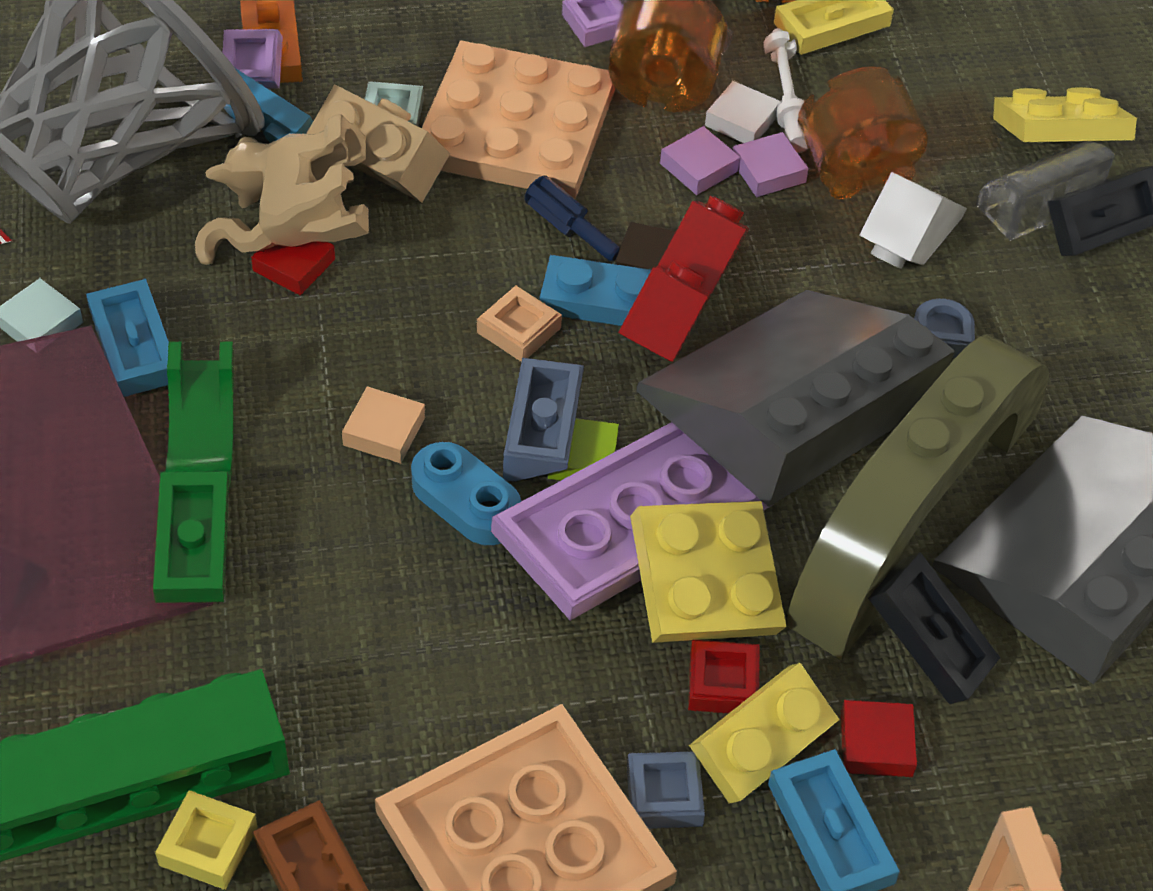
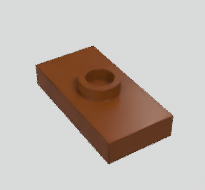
M320 800L253 831L255 844L279 891H369Z

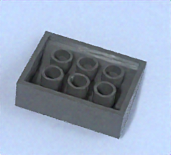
M805 290L638 382L636 391L770 507L897 427L950 365L955 350L908 314Z
M1082 415L934 560L932 567L1093 685L1153 620V433Z

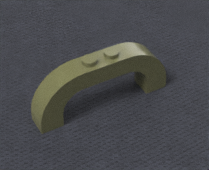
M989 334L978 337L959 353L880 445L842 497L819 536L801 573L789 607L786 626L842 660L877 617L878 611L868 598L892 572L911 537L941 497L987 441L1008 453L1036 418L1048 384V367Z

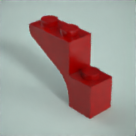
M710 196L706 204L700 201H692L659 264L652 268L618 333L673 362L750 229L739 223L744 212L715 196Z

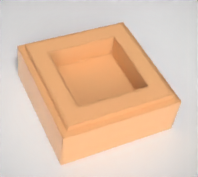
M515 285L477 318V333L522 362V358H529L561 329L562 314Z
M367 386L342 430L343 446L401 464L425 419V404Z

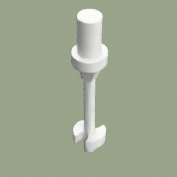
M776 28L764 40L765 54L772 52L771 60L778 62L784 93L782 102L776 109L777 121L785 129L786 137L797 153H802L810 146L806 125L810 119L808 104L804 100L797 98L794 93L788 60L796 53L795 39L789 41V32Z

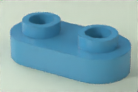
M438 442L422 448L415 455L411 464L412 488L418 499L470 541L481 545L501 544L491 532L492 517L521 502L517 490L460 445L450 442ZM446 467V468H450V469H447V470H439V469H437V468ZM485 501H493L496 502L497 505L492 507H486L481 505V503Z

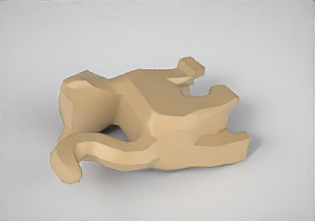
M338 114L329 118L325 130L317 134H288L269 144L259 143L251 137L241 138L237 146L228 152L223 164L206 170V177L226 184L238 195V203L242 208H246L260 200L259 223L251 230L240 219L220 217L208 222L198 232L195 241V252L199 262L204 265L213 264L218 245L224 239H228L240 252L263 251L276 245L294 247L313 241L337 242L369 234L368 208L361 204L350 206L349 210L346 211L341 197V193L346 189L347 183L354 181V173L345 166H355L366 159V136L354 123H350L342 114Z

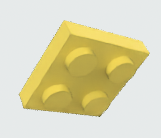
M1021 88L1013 90V97H995L993 119L1022 142L1135 140L1137 117L1120 108L1117 100L1100 96L1101 91L1094 88L1067 89L1066 96L1046 97L1047 92L1045 90Z
M762 501L638 506L630 515L652 643L777 635L787 627Z

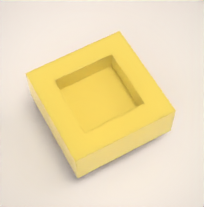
M189 790L155 852L159 866L226 890L253 838V831L258 828L255 813Z

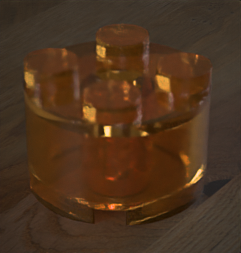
M626 0L620 12L609 54L610 62L608 69L612 83L624 97L643 107H646L647 100L666 103L664 111L682 112L702 104L710 96L719 72L728 32L723 15L711 0Z
M882 67L857 68L829 80L827 84L830 91L821 96L817 101L813 94L805 100L798 114V127L820 179L829 189L833 198L839 200L846 199L857 194L864 186L880 183L885 185L891 172L908 180L915 176L916 170L914 165L926 150L928 135L905 84L899 76L897 79L891 77L888 69Z

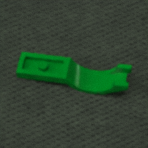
M233 341L220 342L219 360H183L182 342H169L167 360L169 437L165 472H160L153 581L155 603L224 602L228 497L232 477L234 442Z

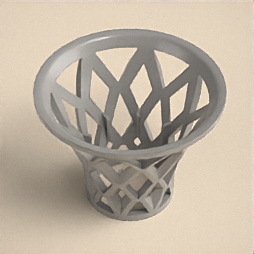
M46 0L44 14L30 37L19 63L0 93V167L35 200L66 223L71 224L102 190L117 183L133 171L168 155L177 148L214 141L231 135H235L236 138H239L242 134L255 136L264 127L265 120L262 110L241 75L208 35L174 0H139L154 15L124 25L110 12L102 0ZM76 18L74 43L57 56L61 31ZM101 25L107 31V33L100 35ZM173 33L197 58L215 82L185 85L163 66ZM147 41L146 48H144L140 43ZM122 49L127 52L126 54L108 58V54ZM126 73L123 85L98 92L102 77ZM73 78L68 104L44 112L48 93ZM158 81L165 88L154 87L156 85V82ZM183 102L188 106L153 110L158 103ZM226 104L231 105L235 119L221 111ZM179 119L171 126L136 133L143 122ZM209 122H211L212 124L216 125V126H211V127L202 128L203 126L207 125V123H209ZM120 124L110 140L80 147L85 131ZM25 135L27 140L22 151L11 140ZM57 170L63 171L58 184L47 174Z

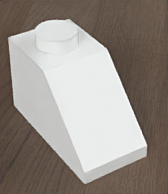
M891 172L859 236L875 243L870 254L893 266L902 269L906 260L924 265L959 223L967 208Z

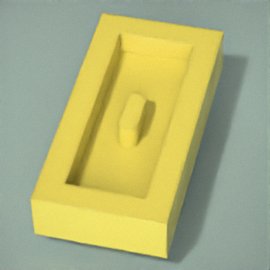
M795 0L776 6L774 24L777 28L782 29V31L789 32V41L795 39L797 52L803 55L891 26L894 9L886 0Z
M797 663L785 668L693 741L689 747L730 804L742 801L770 777L772 770L783 767L840 719L802 664Z

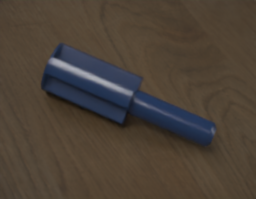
M541 176L531 183L524 197L525 202L566 237H571L575 232L608 261H616L620 247L584 218L588 210L548 176Z

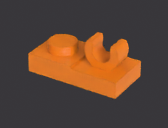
M240 0L242 29H278L283 37L280 83L302 82L294 0Z

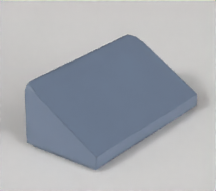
M522 358L504 450V480L519 481L568 468L584 365Z

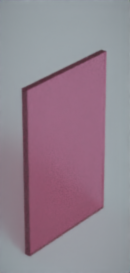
M92 326L0 345V667L213 605V602L155 603L153 581L160 477Z

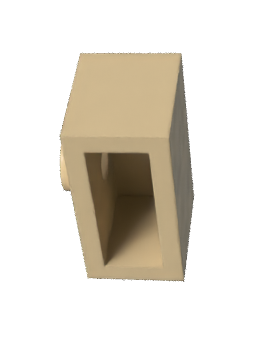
M334 84L306 134H317L324 131L329 118L342 114L366 136V159L352 167L422 203L450 153L428 131L408 122L411 115L398 105L381 98L378 105H375Z

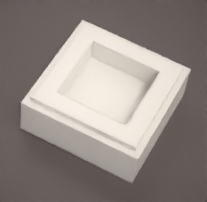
M732 81L707 110L705 126L742 143L757 140L762 137L777 118L776 109L781 101Z

